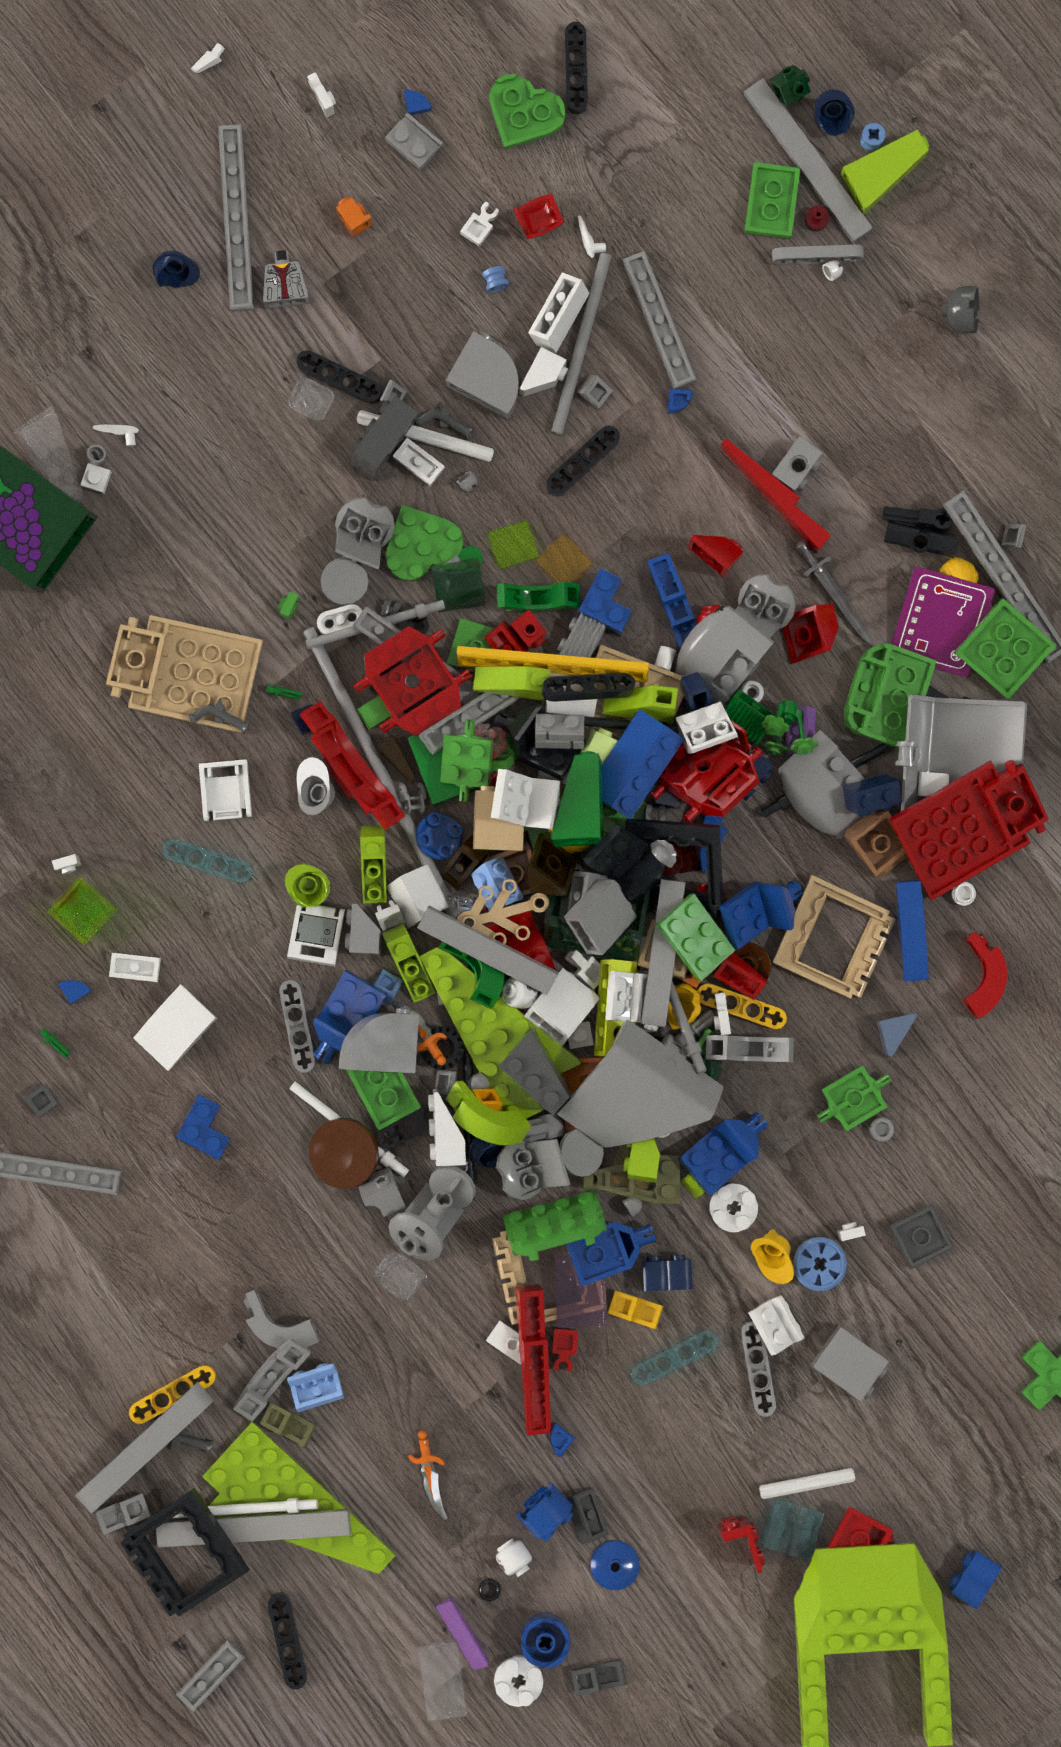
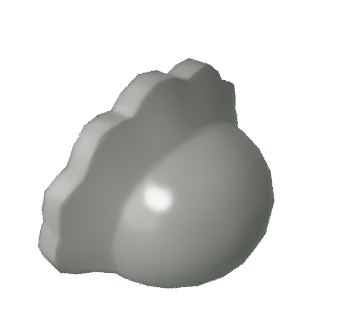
M656 840L651 843L653 855L663 865L671 868L676 862L677 856L673 845L669 844L666 840Z

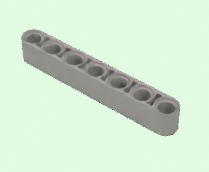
M197 1382L76 1493L75 1497L92 1514L202 1413L214 1399Z

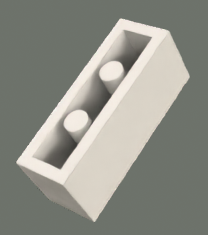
M563 272L561 273L528 332L536 346L557 353L590 294L581 279Z

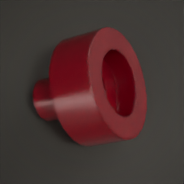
M822 206L811 207L805 216L806 226L816 232L825 229L829 221V213Z

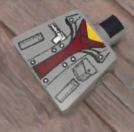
M276 251L274 253L275 264H267L265 266L263 292L265 309L310 304L299 262H289L288 251Z

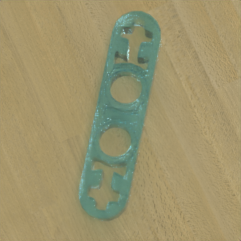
M177 839L167 840L162 848L163 855L170 861L237 883H247L253 876L252 867L244 861ZM174 844H177V848L185 851V847H189L185 854V861L181 860L183 855L175 853L173 857L170 856L171 852L167 850L168 847H173ZM194 851H200L203 854V860L199 864H193L190 861V855ZM222 858L226 863L225 869L220 872H216L212 867L214 860ZM230 862H235L232 867L236 869H241L242 866H245V871L248 872V875L238 879L239 875L231 871V875L227 876L226 874L230 870Z
M703 1330L637 1363L631 1370L632 1380L639 1386L648 1385L713 1352L718 1346L717 1336L710 1330ZM702 1336L713 1337L711 1347L707 1348L706 1345L699 1347L701 1353L697 1354L691 1341L695 1340L696 1344H699L703 1341ZM684 1345L692 1349V1355L688 1359H682L678 1355V1350ZM662 1356L670 1359V1367L667 1370H660L657 1367V1360ZM652 1361L653 1368L658 1374L653 1376L651 1371L646 1374V1380L636 1379L637 1369L642 1368L643 1371L649 1369L650 1366L647 1363Z

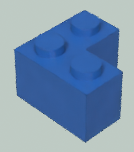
M600 568L579 609L578 616L583 613L605 624L606 630L621 636L632 614V610L612 601L622 579Z

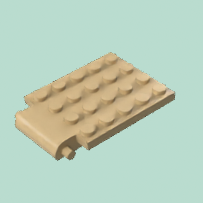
M152 615L149 616L146 630L137 628L139 619L129 617L127 625L120 624L106 681V686L112 687V697L120 698L122 690L131 692L128 709L191 722L189 720L190 713L205 705H216L219 698H221L225 711L245 722L263 640ZM208 714L196 721V724L242 734L241 730L225 721L220 724L217 723L215 716L212 714Z

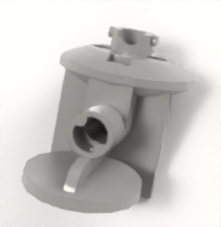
M366 497L352 499L345 503L337 513L335 521L337 531L335 552L343 555V557L328 563L321 576L322 591L334 603L351 604L362 598L367 591L369 579L367 570L361 563L379 569L381 547L385 546L393 536L395 523L387 506L375 505Z
M768 574L756 575L747 580L740 589L738 597L739 606L735 611L771 639L779 629L785 627L793 618L796 608L795 597L788 584L777 583ZM760 661L757 663V665L754 667V669L750 672L749 675H751L756 670V668L759 666Z
M573 1129L566 1133L560 1142V1146L557 1139L527 1143L522 1141V1143L515 1145H505L499 1153L496 1163V1169L502 1177V1190L511 1198L525 1200L534 1197L540 1192L541 1188L568 1186L570 1181L567 1172L573 1176L583 1177L597 1171L604 1155L603 1146L579 1129Z
M439 1166L433 1171L429 1184L426 1182L406 1211L396 1214L390 1220V1236L395 1244L400 1247L401 1251L423 1261H432L441 1255L444 1247V1238L464 1212L462 1208L467 1207L473 1201L476 1194L475 1185L471 1177L456 1166Z

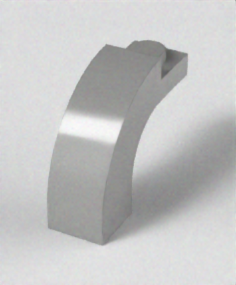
M706 1035L707 1060L793 1062L794 1038Z
M257 1288L246 1293L247 1298L244 1299L245 1306L249 1313L253 1312L254 1314L246 1322L252 1332L264 1343L279 1348L283 1343L292 1338L304 1347H309L320 1341L311 1318L295 1325H281L273 1321L267 1314Z

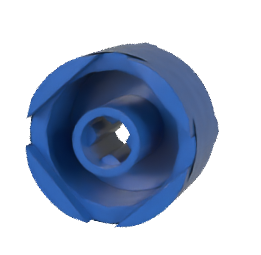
M552 1482L548 1483L549 1488L546 1489L543 1485L536 1490L523 1504L526 1507L523 1513L519 1510L516 1515L537 1539H542L544 1542L554 1535V1529L560 1523L562 1525L566 1524L573 1516L570 1512L572 1503Z
M550 1612L540 1613L531 1617L521 1631V1649L527 1661L534 1666L553 1668L565 1660L570 1648V1635L565 1622ZM541 1637H550V1644L541 1643Z

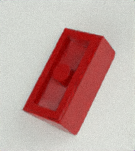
M505 620L484 636V639L492 649L529 652Z

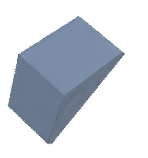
M915 1014L877 1022L884 1054L887 1057H892L916 1019L917 1016Z

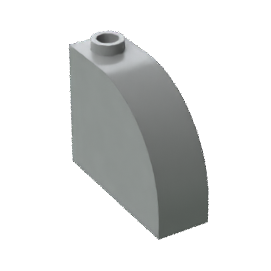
M473 331L446 379V386L508 420L517 403L519 381L515 364L508 353L492 342V338L483 332L478 334Z
M396 1009V1013H377L360 1020L352 1027L343 1041L339 1057V1069L415 1073L419 1015L410 1014V1009Z

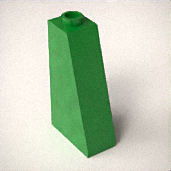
M585 751L581 755H574L551 835L555 847L597 845L604 838L602 760L599 753Z

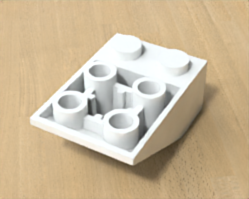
M433 1089V1095H428L429 1111H433L434 1119H429V1134L434 1136V1143L430 1144V1158L435 1160L436 1166L466 1165L465 1139L437 1089Z

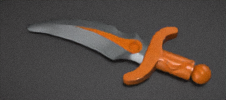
M396 1001L392 1002L397 1009H410V1014L419 1015L406 1004ZM419 1015L418 1038L423 1043L417 1045V1051L429 1050L437 1063L444 1065L446 1058L436 1043L440 1039H447V1036L443 1033L432 1035L431 1029L425 1025L424 1019Z
M421 1430L418 1432L421 1457H415L410 1454L408 1458L415 1464H421L422 1469L420 1472L424 1477L423 1485L426 1495L434 1510L444 1520H447L440 1497L438 1473L433 1465V1462H437L443 1466L445 1461L440 1456L431 1454L427 1432Z

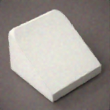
M919 772L918 796H929L948 785L949 774Z

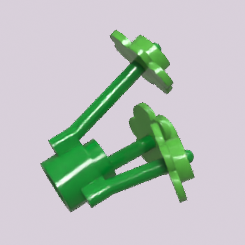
M789 700L781 701L778 704L776 717L767 715L765 720L762 721L761 725L765 728V732L768 735H775L774 742L765 741V743H762V747L766 748L767 753L780 756L784 752H789V748L780 744L779 741L784 732H788L789 725H792L795 720H797L800 739L794 740V744L790 746V749L797 755H806L818 747L817 741L812 740V738H805L802 722L803 711L798 710V705L795 702Z

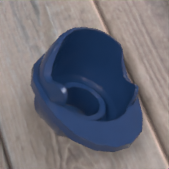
M837 89L823 92L817 98L814 106L816 124L831 136L844 134L850 128L855 114L850 98L843 91Z
M177 250L164 251L162 255L156 258L152 266L156 282L160 287L171 286L179 288L190 286L197 282L200 276V268L197 263Z
M474 1136L469 1146V1155L472 1161L478 1165L494 1168L496 1167L498 1155L505 1145L489 1143Z

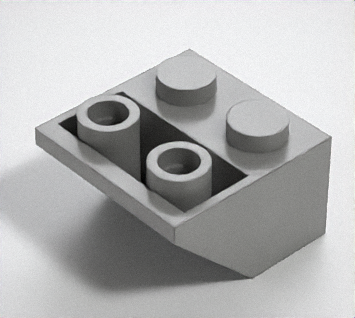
M352 904V909H347V924L351 925L350 934L346 933L345 948L349 949V953L352 955L381 956V930L357 904Z

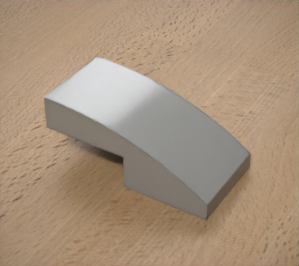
M142 1493L95 1511L103 1535L151 1516Z

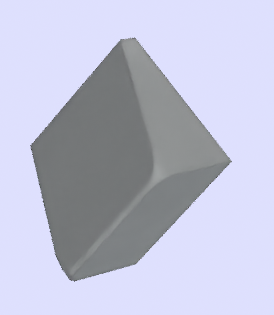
M590 374L576 392L599 409L613 390L597 375Z

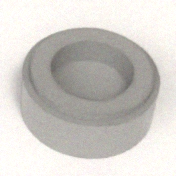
M876 1118L870 1124V1135L877 1141H887L894 1134V1125L887 1118Z

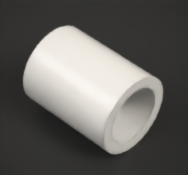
M660 646L654 665L670 671L676 650Z

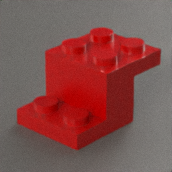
M531 911L505 917L519 926L524 925L528 927L530 936L526 940H519L514 933L492 921L483 924L495 933L502 932L507 939L505 945L556 970ZM524 928L519 929L518 936L525 937L527 930ZM497 935L495 940L502 943L504 938L502 935Z

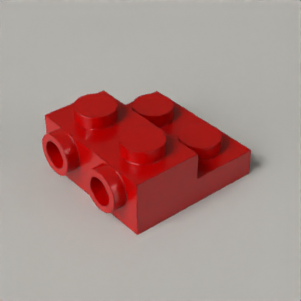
M849 1506L826 1548L891 1544L894 1537L892 1534L893 1529L876 1518Z

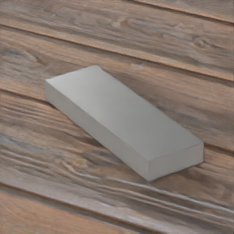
M227 1639L177 1692L176 1696L194 1712L245 1658V1655Z

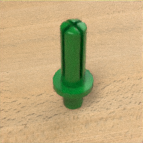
M277 684V687L267 685L266 692L275 694V698L278 695L298 700L302 698V692L279 687L280 684Z
M44 1028L39 1033L46 1039L44 1043L48 1042L64 1058L70 1054V1051L54 1037V1032L50 1034Z

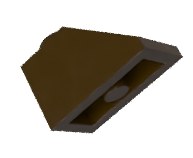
M472 834L460 846L440 875L458 890L491 850L473 849Z

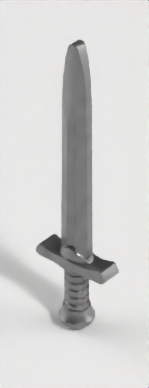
M802 540L798 542L796 550L803 554L811 566L809 570L803 573L802 577L807 578L810 573H813L852 629L864 642L868 643L870 638L863 623L824 567V564L831 561V557L828 556L818 562L809 548L808 541Z

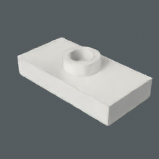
M499 1320L486 1341L521 1365L519 1333Z

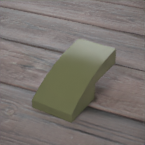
M270 1402L260 1422V1425L278 1435L289 1438L303 1447H307L317 1427V1424L273 1402Z

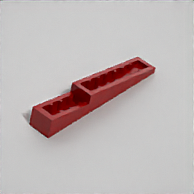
M725 439L721 445L723 452L804 540L808 541V545L817 554L829 540L831 534L795 506L800 499L798 495L728 439Z
M539 1284L517 1286L515 1291L526 1434L530 1436L551 1433L548 1339L545 1337L544 1290Z

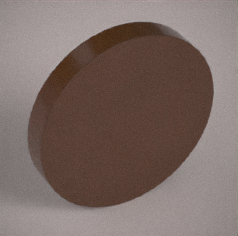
M336 1118L323 1124L314 1133L309 1146V1158L314 1172L323 1182L335 1188L348 1189L356 1187L370 1178L377 1167L379 1150L374 1135L364 1124L351 1118Z

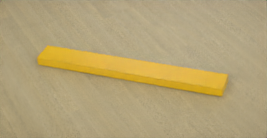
M457 646L456 652L457 665L465 667L527 666L548 669L550 673L571 676L627 673L635 679V682L645 683L648 682L649 663L465 646Z

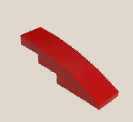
M734 952L713 970V977L753 1000L756 999L767 983V980Z

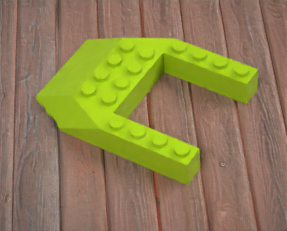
M897 1543L816 1548L811 1558V1563L803 1576L804 1579L794 1597L802 1747H829L825 1654L919 1649L924 1739L928 1747L953 1745L948 1645L942 1592L915 1544Z

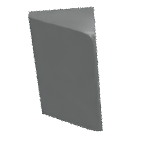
M593 1487L566 1496L572 1503L570 1512L573 1514L572 1521L581 1544L591 1543L609 1534Z

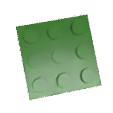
M1001 598L954 653L1009 699L1057 645L1006 600Z

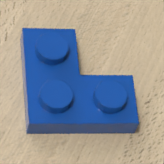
M198 1095L176 1138L220 1160L231 1139L210 1128L221 1105L202 1095Z

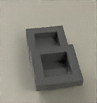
M622 1659L571 1670L576 1696L600 1692L601 1689L625 1686L627 1683Z

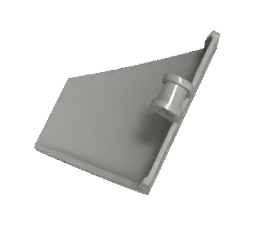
M909 695L906 741H897L899 754L898 760L895 762V766L904 767L901 811L927 797L918 796L919 772L949 774L950 784L990 760L997 773L1007 770L1005 763L1009 760H1014L1016 766L1023 763L1027 703L1021 701L953 699Z
M625 1020L612 1048L562 1105L557 1114L605 1148L625 1145L670 1134L710 1120L716 1111L723 1086L705 1073L698 1074L695 1066L685 1060L687 1056L686 1045L682 1046L673 1040L674 1037L667 1034L659 1042L631 1021Z

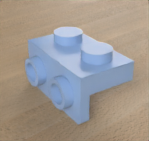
M503 857L485 862L471 873L473 882L478 890L484 885L490 886L493 890L492 898L485 902V906L489 911L502 890L503 881L506 879L514 880ZM508 881L505 883L506 890L511 891L514 888L513 882ZM518 885L515 892L511 893L503 908L523 899ZM482 889L481 895L483 897L490 896V889Z
M320 1364L316 1369L307 1372L298 1371L287 1378L297 1412L345 1398L339 1374L334 1364Z

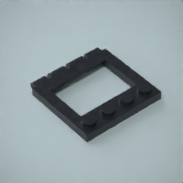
M627 819L625 821V830L647 842L653 843L656 840H666L669 844H677L678 846L688 847L690 845L706 848L708 892L685 890L684 899L689 894H695L709 915L718 918L720 913L719 906L724 903L720 825ZM650 888L645 894L630 901V903H635V910L649 912L653 911L655 905V911L657 912L659 892Z
M195 1487L124 1534L126 1539L120 1542L129 1557L134 1554L138 1556L132 1562L143 1578L149 1574L151 1575V1578L146 1582L157 1598L162 1595L165 1596L160 1603L169 1616L175 1613L178 1617L250 1570ZM180 1512L188 1517L193 1525L192 1529L207 1545V1551L211 1557H215L221 1566L220 1570L222 1572L187 1596L146 1537L148 1533Z

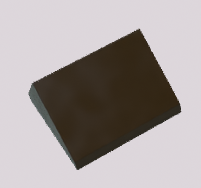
M542 832L538 835L527 867L530 892L564 896L568 892L578 860L562 847H555L552 840Z

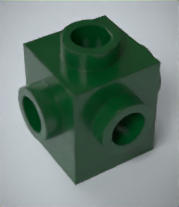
M795 65L783 68L779 74L770 79L775 95L786 106L802 100L805 95L811 92L808 84L810 82L808 74L804 69L800 70Z

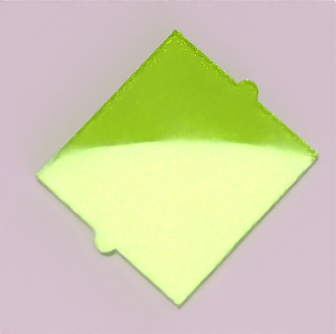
M527 520L488 532L493 548L491 552L495 554L500 570L539 558L534 542L536 538L532 536Z

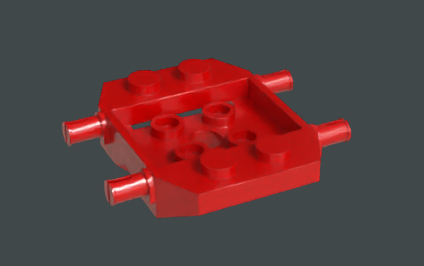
M408 626L364 654L366 675L352 686L354 689L360 686L356 689L357 693L368 686H373L392 715L390 719L378 725L380 729L384 728L381 730L383 734L395 726H399L417 736L461 708L459 687L462 683L472 678V675L468 674V669L457 676H452L434 648L435 643L447 637L443 633L436 638V636L444 632L442 628L430 636H426ZM417 649H421L420 652H418L408 660L404 661L403 663H401L394 669L390 670L383 676H380L381 672L396 664L397 662H399L406 656L410 655ZM409 674H415L419 678V683L414 688L408 687L405 683V679ZM444 685V690L405 714L403 712Z
M723 742L695 753H687L682 743L658 778V786L649 793V796L656 801L664 792L668 791L692 808L683 815L684 820L688 823H691L692 820L701 814L724 817L760 783L753 764L763 755V752L760 748L755 747L749 754H746L740 749L728 746ZM736 765L738 766V768L722 784H720L708 797L705 796L707 793H710L713 790L714 786L722 778L727 777L730 774V771ZM710 766L706 771H699L701 767Z

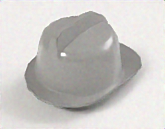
M313 757L305 759L297 770L298 802L303 812L308 815H317L323 810L328 809V806L332 804L335 798V788L330 782L329 772L323 761Z

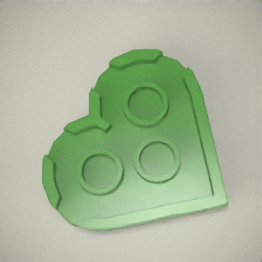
M517 74L504 75L498 78L489 93L490 108L504 150L549 137L563 127L565 106L560 96H556L553 92H548L547 89H534L529 80L518 77Z
M402 505L393 536L387 547L386 562L388 569L395 577L402 581L412 582L428 574L432 566L440 567L458 555L459 557L463 549L462 532L454 523L447 519Z

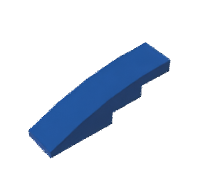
M667 553L646 562L679 649H681L685 639L694 629L696 623L687 601L685 590L671 557Z
M921 881L896 882L903 979L905 982L929 980Z

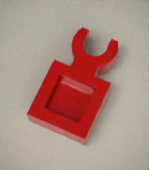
M554 1328L552 1353L559 1354V1357L554 1362L555 1371H558L559 1363L566 1362L568 1364L567 1371L571 1372L572 1362L569 1359V1355L577 1354L578 1330Z

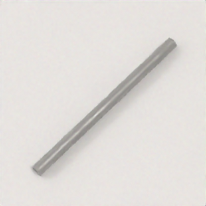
M600 253L551 433L562 436L612 258L607 253Z

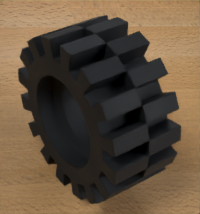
M444 1026L435 1027L431 1030V1034L443 1033L446 1035V1040L451 1043L452 1051L449 1056L445 1057L446 1063L444 1065H439L429 1050L421 1051V1055L424 1061L434 1069H451L463 1057V1040L451 1028Z

